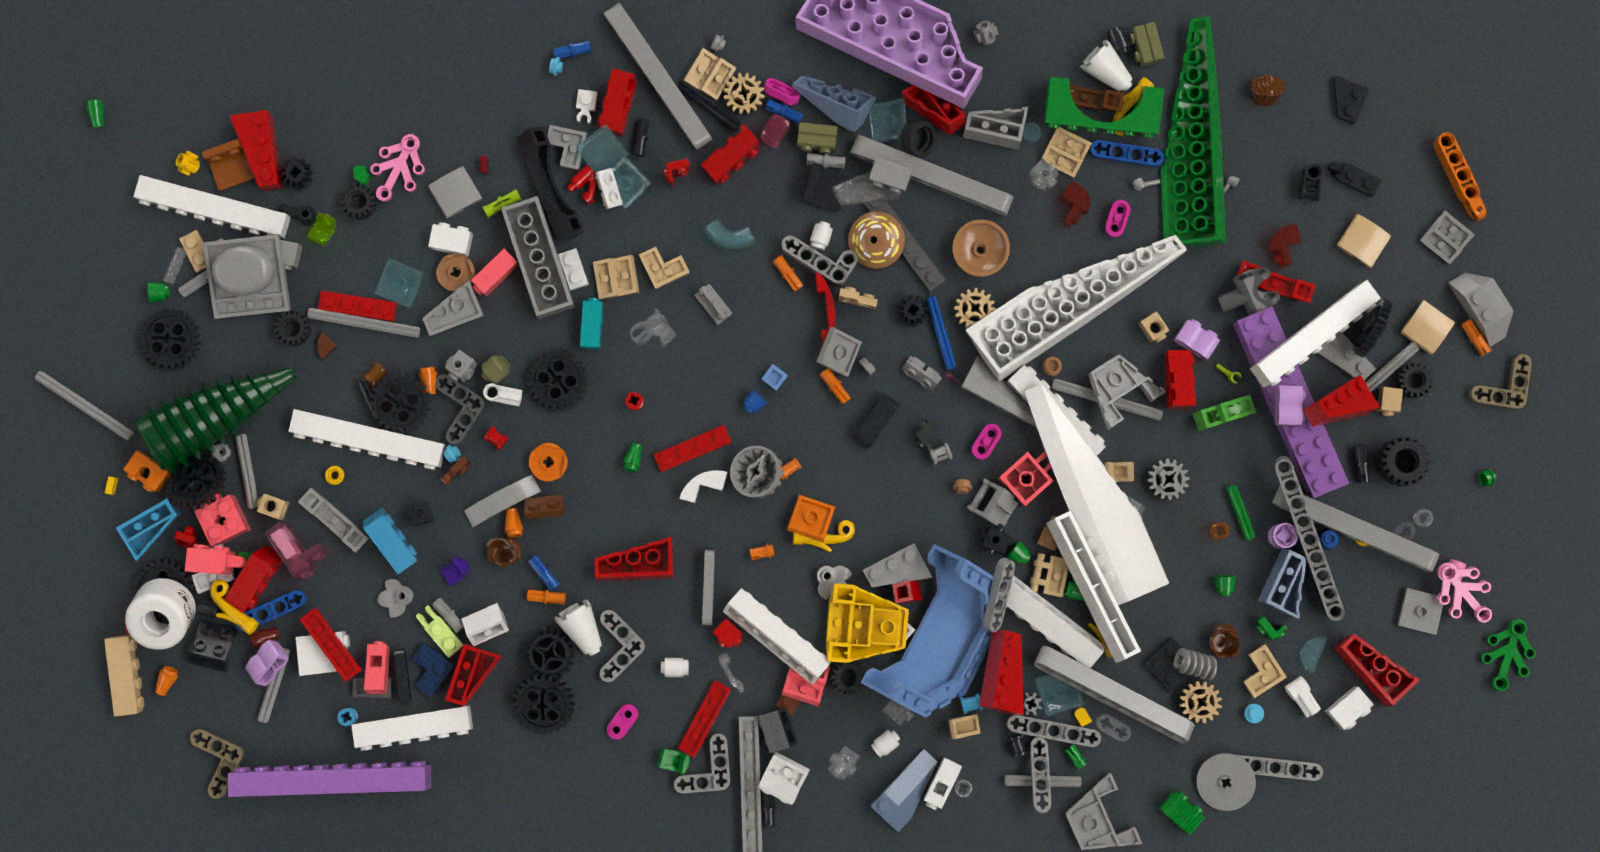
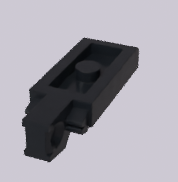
M1332 161L1327 169L1336 174L1335 178L1339 182L1369 197L1375 195L1381 179L1345 162L1339 164Z

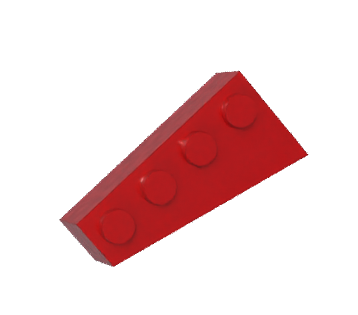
M1358 375L1303 409V412L1312 427L1334 421L1353 419L1358 416L1363 417L1379 409L1380 406L1361 375Z
M672 537L594 558L596 581L674 578Z
M1355 634L1345 636L1333 648L1385 707L1395 705L1420 681V679L1409 674L1403 667L1392 662L1390 658L1379 653L1373 646Z

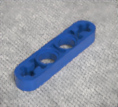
M1104 140L1094 141L1089 149L1091 156L1096 159L1148 167H1157L1164 159V155L1159 149ZM1097 145H1100L1101 149L1106 150L1107 146H1110L1108 156L1105 155L1107 151H1101L1099 154H1097V151L1093 148H1096ZM1113 148H1120L1122 155L1115 157L1112 154ZM1133 150L1141 153L1139 160H1134L1131 157ZM1145 152H1148L1146 156H1152L1155 153L1156 157L1159 158L1155 163L1152 158H1146V161H1143Z
M292 591L244 614L250 618L252 617L250 614H252L253 618L259 622V627L303 607L307 603V595L303 591ZM296 594L302 596L300 604L294 602L289 605L288 601L295 599ZM279 601L285 604V609L281 613L275 610V605ZM261 609L267 612V618L263 621L257 617V613ZM235 624V627H236L239 631H243L240 626H238L237 624Z

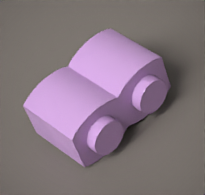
M1194 319L1191 321L1186 320L1174 341L1183 348L1191 350L1194 355L1202 360H1208L1220 341L1217 338L1218 335L1211 330H1204L1201 328L1202 325Z
M1276 386L1275 425L1299 426L1305 421L1306 415L1303 412L1302 403L1306 400V392L1303 391V386Z
M268 640L261 645L258 653L250 658L245 668L255 684L266 686L274 679L276 673L286 665L289 657L279 642Z

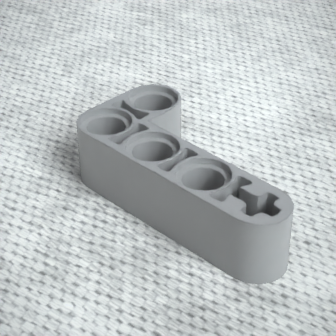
M787 236L782 240V251L787 256L814 273H820L825 280L835 286L843 285L857 264V255L851 250L844 251L835 263L794 236ZM793 242V247L797 250L799 249L798 254L795 255L796 250L793 248L788 250L786 243L790 244ZM809 252L812 256L809 260H803L801 254ZM846 256H851L854 262L847 265L843 259ZM825 262L828 267L826 270H819L817 264ZM841 272L844 277L842 280L837 281L833 278V274Z

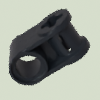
M1314 163L1303 169L1298 199L1308 198L1314 199L1316 202L1319 201L1323 173L1320 165ZM1309 169H1313L1316 172L1315 178L1309 176Z

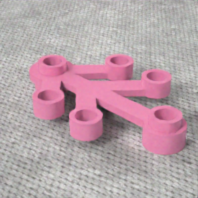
M405 135L401 143L380 148L379 155L383 159H388L391 154L402 151L398 158L381 164L375 163L370 168L375 176H379L383 171L393 168L385 185L380 186L376 190V196L380 201L387 202L392 198L391 190L400 172H402L405 181V189L408 192L416 190L417 185L412 180L406 163L410 154L414 164V173L416 175L424 174L425 167L421 164L417 153L420 141L415 135ZM413 141L414 145L412 147H408V142ZM384 150H388V154L386 156L382 155V152ZM418 166L422 167L421 172H416ZM380 167L379 172L375 173L373 171L374 168ZM409 183L414 184L412 189L407 188ZM383 192H388L386 198L382 197Z
M1449 562L1440 565L1438 577L1442 580L1441 592L1437 595V601L1443 605L1450 602L1449 589L1450 583H1452L1455 588L1453 605L1448 610L1449 615L1455 619L1461 617V601L1463 597L1474 610V617L1478 621L1485 623L1492 617L1491 610L1481 606L1468 590L1487 593L1491 590V584L1485 580H1481L1479 583L1461 582L1457 578L1468 576L1471 579L1478 578L1480 572L1473 566L1467 569H1458ZM1446 569H1449V573L1445 575ZM1475 570V574L1471 576V571ZM1483 584L1487 585L1485 589H1482ZM1446 595V599L1441 601V598ZM1457 609V614L1453 615V611Z

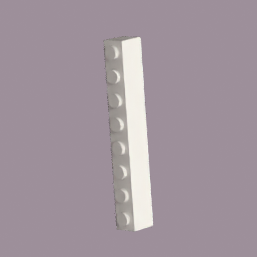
M142 175L139 176L133 196L139 200V204L145 206L154 204L157 205L158 209L164 211L169 209L176 210L175 213L187 216L188 213L194 215L193 218L205 221V218L211 219L212 223L217 225L230 224L232 229L240 231L242 228L249 229L248 232L254 235H260V233L267 235L280 234V238L285 239L291 218L285 213Z
M1368 280L1358 284L1252 366L1250 370L1263 387L1268 385L1275 386L1281 381L1280 377L1283 374L1287 376L1295 370L1294 366L1296 364L1301 365L1309 359L1308 355L1310 353L1315 354L1323 348L1321 345L1324 342L1328 344L1336 338L1335 334L1338 331L1340 333L1344 332L1350 327L1348 324L1351 321H1358L1363 317L1362 313L1365 310L1369 312L1377 306L1375 302L1381 299Z
M296 409L293 411L288 431L294 433L293 437L305 439V436L311 437L313 442L323 444L324 441L331 442L330 446L338 448L346 445L350 446L349 450L360 453L361 449L368 451V455L379 457L380 454L387 455L386 459L398 461V458L406 459L405 463L416 466L417 462L423 463L424 468L435 470V467L441 468L444 450L446 449L445 444Z
M1071 511L1047 522L1046 524L1115 662H1120L1141 652Z

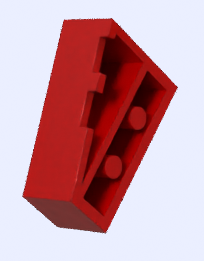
M612 68L607 84V94L604 96L602 107H604L603 112L599 115L597 125H600L601 132L623 137L637 85L635 74Z
M915 85L902 91V102L946 134L950 135L965 126V114L959 106Z
M1168 350L1165 352L1167 409H1191L1196 406L1195 375L1193 374L1192 367L1194 366V355H1191V350Z
M269 545L252 553L224 600L241 612H245L248 609L252 610L258 603L257 598L265 591L268 586L267 584L286 557Z

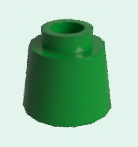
M148 282L149 302H159L166 300V297H170L169 285L165 286V283Z
M1016 540L1009 548L1005 557L1018 564H1026L1031 555L1029 550L1019 540Z
M1236 575L1214 576L1216 590L1220 593V596L1232 595V592L1235 591Z

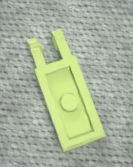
M427 605L425 607L426 612L434 620L429 624L420 613L416 615V618L447 657L450 658L463 647V643L446 622L442 620L441 616H438Z

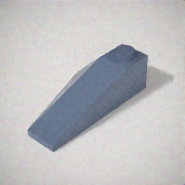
M925 749L870 804L897 832L912 818L938 763Z

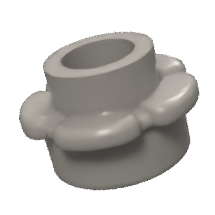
M716 34L710 48L715 50V52H718V50L722 51L726 42L723 40L724 36Z
M223 443L214 445L215 452L212 453L213 458H217L220 462L226 461L227 457L231 455L228 445Z

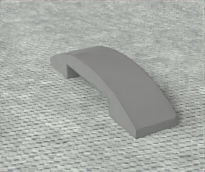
M530 475L484 498L464 510L474 528L496 514L523 500L525 501V498H530L540 493L541 490L533 475Z
M310 488L298 501L306 510L316 516L341 538L355 553L369 539L352 521L313 488Z

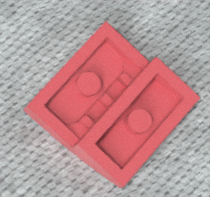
M789 667L781 695L819 706L830 667H827L813 685Z

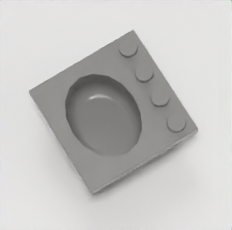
M280 234L203 243L214 319L291 310Z

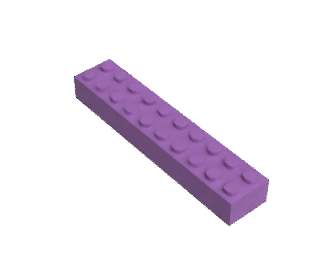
M1273 307L1233 323L1251 367L1287 340ZM1298 364L1294 366L1295 370L1287 376L1283 374L1280 377L1281 381L1273 387L1271 385L1263 387L1258 381L1274 420L1276 386H1303V391L1306 392V400L1302 403V409L1314 403ZM1306 416L1305 421L1299 426L1277 425L1308 497L1313 499L1349 484L1324 425L1312 427Z
M415 761L411 765H406V762L391 763V766H387V762H378L371 764V766H367V763H356L352 767H348V764L332 765V768H329V764H318L313 766V768H309V765L293 766V769H290V765L273 767L272 770H270V766H259L254 768V770H251V767L234 768V772L228 773V797L426 791L432 788L431 764L426 765V761Z

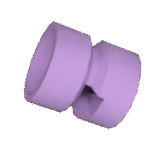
M1282 523L1271 527L1267 538L1273 547L1284 549L1292 547L1296 543L1298 532L1293 525Z

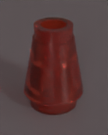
M277 627L254 631L250 635L255 649L260 648L268 640L275 641L281 637Z

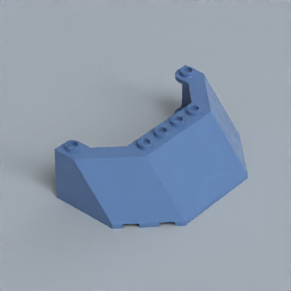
M935 544L928 553V563L936 568L937 593L923 616L917 631L914 633L908 648L905 650L900 661L882 671L876 668L869 669L861 681L865 686L925 718L931 715V711L934 709H941L950 704L953 698H960L966 694L989 650L992 634L991 631L984 628L983 621L994 576L967 559Z

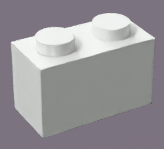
M439 222V225L433 224L428 247L432 250L452 254L457 253L468 257L473 234L468 231L469 228L458 226L455 229L450 228L449 224Z
M497 603L462 618L466 635L473 646L509 631L504 613Z
M1353 686L1325 712L1339 729L1349 730L1357 723L1355 720L1360 716L1365 717L1371 712L1370 708L1374 704L1359 687Z

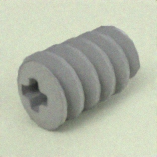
M1181 648L1175 655L1174 667L1176 669L1179 668L1180 673L1186 672L1187 675L1193 674L1195 677L1199 676L1202 679L1206 678L1211 681L1217 671V660L1214 656Z

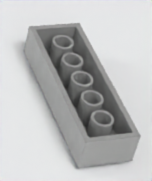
M538 196L501 208L538 319L575 308Z

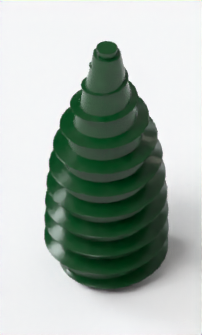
M287 367L266 374L262 372V375L252 377L246 373V378L238 380L231 374L230 382L222 383L216 378V386L209 388L201 382V391L194 393L187 387L186 397L180 398L173 392L174 402L169 404L160 398V408L153 410L146 404L147 414L136 418V424L158 466L163 471L168 469L172 473H176V464L179 462L189 467L190 456L194 455L197 459L202 460L201 450L204 448L214 453V443L217 440L227 445L228 433L232 432L239 437V426L244 423L251 427L250 418L254 414L262 416L261 408L267 403L272 404L271 400L292 384L297 376L293 368L288 369Z

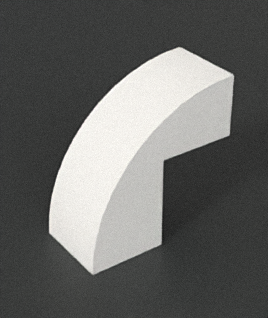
M716 470L697 475L685 486L679 499L695 504L700 485L723 491L728 473Z

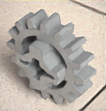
M1168 458L1165 459L1164 464L1160 460L1158 461V467L1152 465L1151 467L1154 471L1148 472L1151 478L1147 482L1152 483L1149 490L1154 489L1153 495L1160 494L1161 500L1167 496V500L1170 501L1172 495L1177 499L1179 498L1178 493L1184 494L1183 488L1189 487L1185 481L1189 480L1190 477H1185L1184 475L1188 470L1181 469L1183 467L1182 463L1177 466V460H1173L1170 463ZM1171 467L1173 469L1171 471H1165L1162 468ZM1178 474L1180 475V483L1177 480ZM1172 475V478L1170 479L1172 483H1167L1163 485L1166 481L1165 476L1167 477ZM1156 476L1159 477V484H1158V485H1157V483H1156ZM1166 488H1171L1174 491L1164 492L1163 490Z

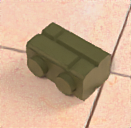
M1155 22L1132 28L1129 40L1131 45H1135L1136 52H1134V58L1136 63H1139L1140 67H1145L1163 62L1165 57Z
M800 122L797 148H801L800 150L804 152H812V149L819 150V153L822 154L835 152L838 126Z

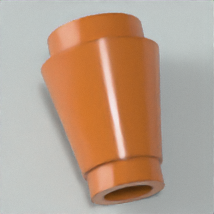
M435 367L419 368L420 373L418 375L420 380H423L421 385L422 387L428 386L424 390L425 393L436 394L437 371H435Z
M517 508L507 509L505 520V533H507V537L515 538L522 536L524 529Z
M166 665L160 669L155 693L166 696V693L178 678L177 669Z

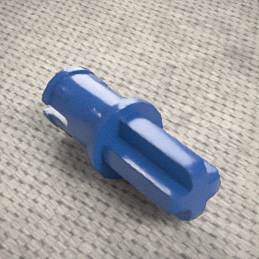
M589 40L576 44L571 42L570 45L553 49L555 59L556 57L561 59L570 56L575 58V55L592 52Z
M769 99L766 105L768 106L765 108L766 111L779 115L781 119L786 118L797 124H800L803 119L802 113L789 108L787 104L784 106Z
M537 555L528 561L538 574L537 578H541L550 592L560 585L550 572L551 569H548Z

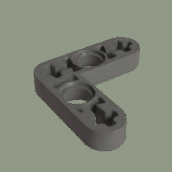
M440 375L436 378V388L463 406L446 433V439L449 443L459 445L463 442L484 410L485 401L482 397L459 382H455L449 376ZM448 379L447 383L453 387L451 394H448L450 389L447 387L440 388L441 380L445 381ZM457 389L465 390L464 398L457 399L455 397ZM470 393L472 394L471 399L474 401L480 400V408L475 407L473 409V404L467 401V404H464L469 398ZM463 415L470 416L471 422L469 425L464 426L461 424L460 419ZM457 424L461 428L466 429L464 433L462 430L459 431V440L455 439L452 441L451 433L458 431V428L455 427Z

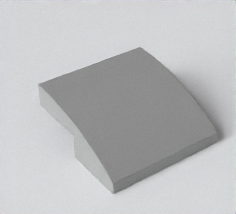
M463 166L428 185L430 192L447 219L463 212L465 208L482 199Z
M1444 210L1420 241L1448 264H1451L1475 234Z

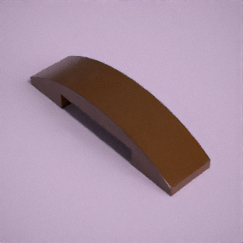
M1069 85L1072 99L1077 107L1121 112L1125 93Z

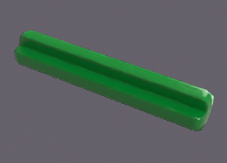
M1237 486L1227 487L1228 496L1245 540L1255 538L1254 530Z

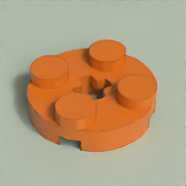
M544 443L530 454L529 467L538 479L551 482L560 479L566 472L568 458L565 451L558 445ZM548 457H551V461H554L550 468H546V464L543 463Z

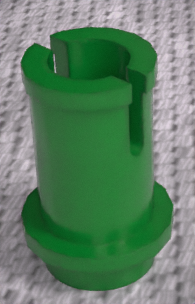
M1075 744L1064 750L1073 762V767H1076L1077 770L1087 764L1086 758H1083Z

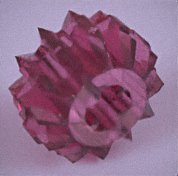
M777 114L770 117L762 131L761 140L769 147H778L788 132L789 121Z

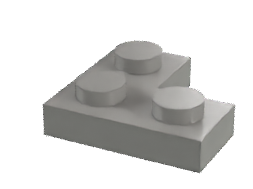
M550 125L547 135L550 145L564 148L560 166L579 171L588 134Z

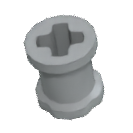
M944 443V446L936 449H929L934 465L947 458L953 459L948 443Z

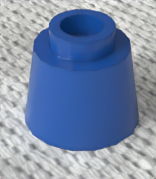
M751 389L743 402L745 404L743 408L753 414V412L757 413L768 402Z
M1323 529L1317 534L1323 550H1331L1338 544V535L1332 530Z

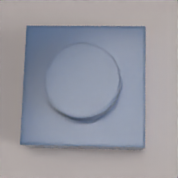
M772 364L761 380L777 391L788 375Z

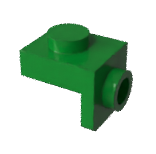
M1259 617L1254 621L1258 625L1256 626L1258 632L1262 636L1266 635L1269 640L1280 639L1286 634L1284 631L1288 628L1286 625H1280L1277 629H1274L1265 617Z
M662 747L657 767L685 774L690 764V756L683 752Z

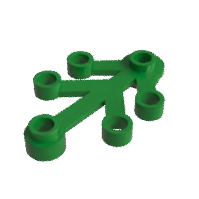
M1521 619L1511 620L1506 630L1497 634H1490L1486 637V643L1490 646H1496L1500 640L1510 637L1508 644L1490 653H1482L1480 655V661L1483 664H1490L1494 659L1504 655L1498 675L1491 681L1492 687L1497 691H1505L1509 687V680L1506 676L1512 658L1517 666L1516 672L1518 676L1527 677L1530 674V669L1525 665L1516 647L1518 640L1523 647L1522 654L1526 659H1533L1536 656V651L1531 647L1525 635L1527 633V624ZM1515 625H1518L1520 628L1518 632L1514 630ZM1492 636L1495 638V643L1493 644L1490 642ZM1529 649L1532 651V655L1530 657L1526 654L1527 650ZM1485 655L1489 656L1488 662L1484 661ZM1522 668L1526 669V673L1524 675H1522L1520 672ZM1497 680L1502 682L1500 687L1496 685Z

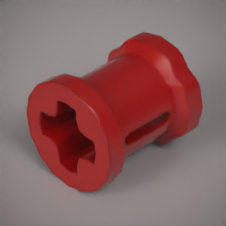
M630 392L625 399L626 405L634 411L641 409L644 403L642 396L636 392ZM632 397L639 399V401H637L636 406H634L633 403H630L632 401Z
M492 426L483 440L491 442L500 451L507 443L509 437L507 435L503 436L496 431V427Z

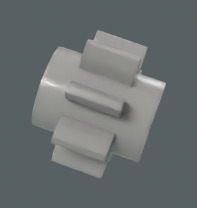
M989 21L980 22L976 26L977 30L973 31L975 39L978 40V43L982 42L983 45L993 43L995 35L999 34L994 23L990 24Z
M1025 692L1026 697L1023 699L1024 709H1026L1025 715H1028L1029 711L1036 715L1035 710L1037 708L1042 709L1039 706L1042 698L1036 699L1035 692L1032 696ZM1033 699L1035 706L1028 709L1026 701Z

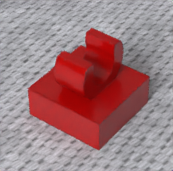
M187 526L184 533L177 531L174 536L176 544L185 548H193L194 544H197L194 537L196 534L195 528Z

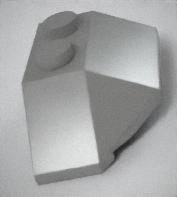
M1463 273L1448 283L1469 318L1473 321L1479 332L1484 334L1482 337L1489 347L1506 338L1514 310L1493 278Z

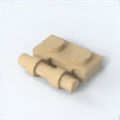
M1038 553L1033 563L1035 568L1033 577L1030 578V588L1037 592L1038 586L1042 585L1044 586L1043 594L1062 598L1069 569L1064 558L1050 556V561L1047 563L1044 562L1045 554ZM1042 568L1048 569L1046 580L1040 579Z

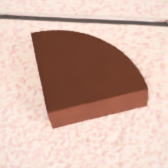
M322 333L317 342V350L320 357L324 360L337 345L325 333Z

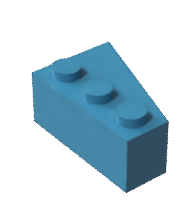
M165 499L116 527L135 561L142 558L181 512L178 507L175 508L168 499Z
M382 507L363 520V529L395 572L399 574L417 561L416 555L418 553L412 545H408L405 541L404 533L397 529L392 517Z

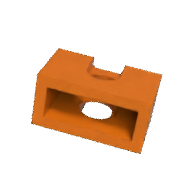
M137 450L123 469L128 473L126 475L128 478L135 482L140 480L143 482L142 487L151 493L153 491L160 492L167 483V478L172 476L168 469L163 471L155 460ZM149 468L150 475L148 478H145L143 473Z

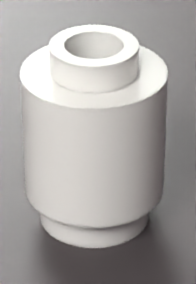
M820 221L819 224L815 223L810 238V247L821 251L828 247L833 231L829 223Z
M665 658V662H661V673H665V677H684V675L689 673V661L684 660V658Z
M888 729L876 738L871 746L881 758L900 745L898 742L900 737L894 730L890 731Z

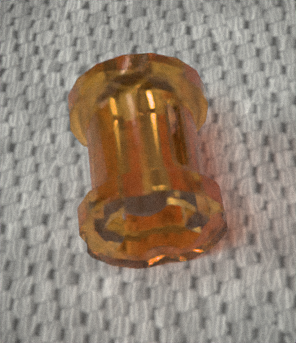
M375 362V366L368 374L363 376L377 387V381H380L389 372Z
M1221 522L1213 524L1209 529V533L1213 539L1221 540L1229 536L1230 530L1226 523ZM1222 527L1221 531L1223 534L1217 535L1218 531L1216 528Z

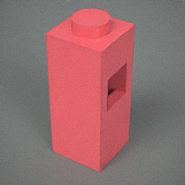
M503 249L471 280L475 284L472 287L479 295L484 293L488 296L519 266L518 262Z
M375 641L373 644H367L364 690L367 694H387L390 648L385 642Z

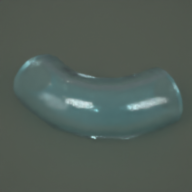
M716 220L703 229L715 244L726 249L739 250L756 243L747 226L737 231H730L723 226L720 220Z

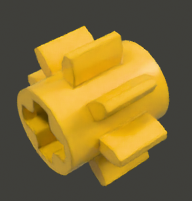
M186 151L185 154L180 153L176 159V166L179 167L178 171L188 176L190 172L196 173L200 167V161L197 160L198 155Z

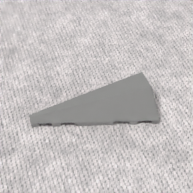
M977 355L961 388L1037 428L1030 407L1003 379L998 381L985 361Z

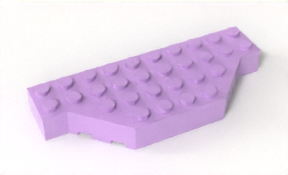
M806 0L796 16L797 30L963 109L982 79L983 67L966 60L964 53H962L950 14L921 0Z

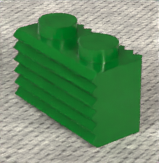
M1172 791L1158 809L1188 835H1191L1205 819L1202 815L1204 811L1196 804L1190 805L1187 802L1189 798L1181 791L1178 793Z

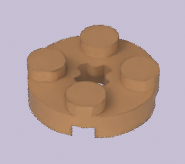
M453 253L442 258L437 267L436 276L439 283L445 289L454 292L468 280H470L471 285L473 284L471 280L475 277V267L467 257ZM454 268H456L457 270H461V273L457 278L455 276H451V273H453Z

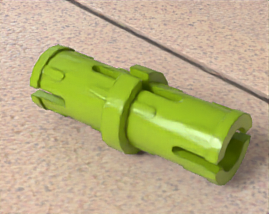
M515 189L503 197H497L496 201L484 206L483 209L489 218L501 211V208L512 205L522 199Z

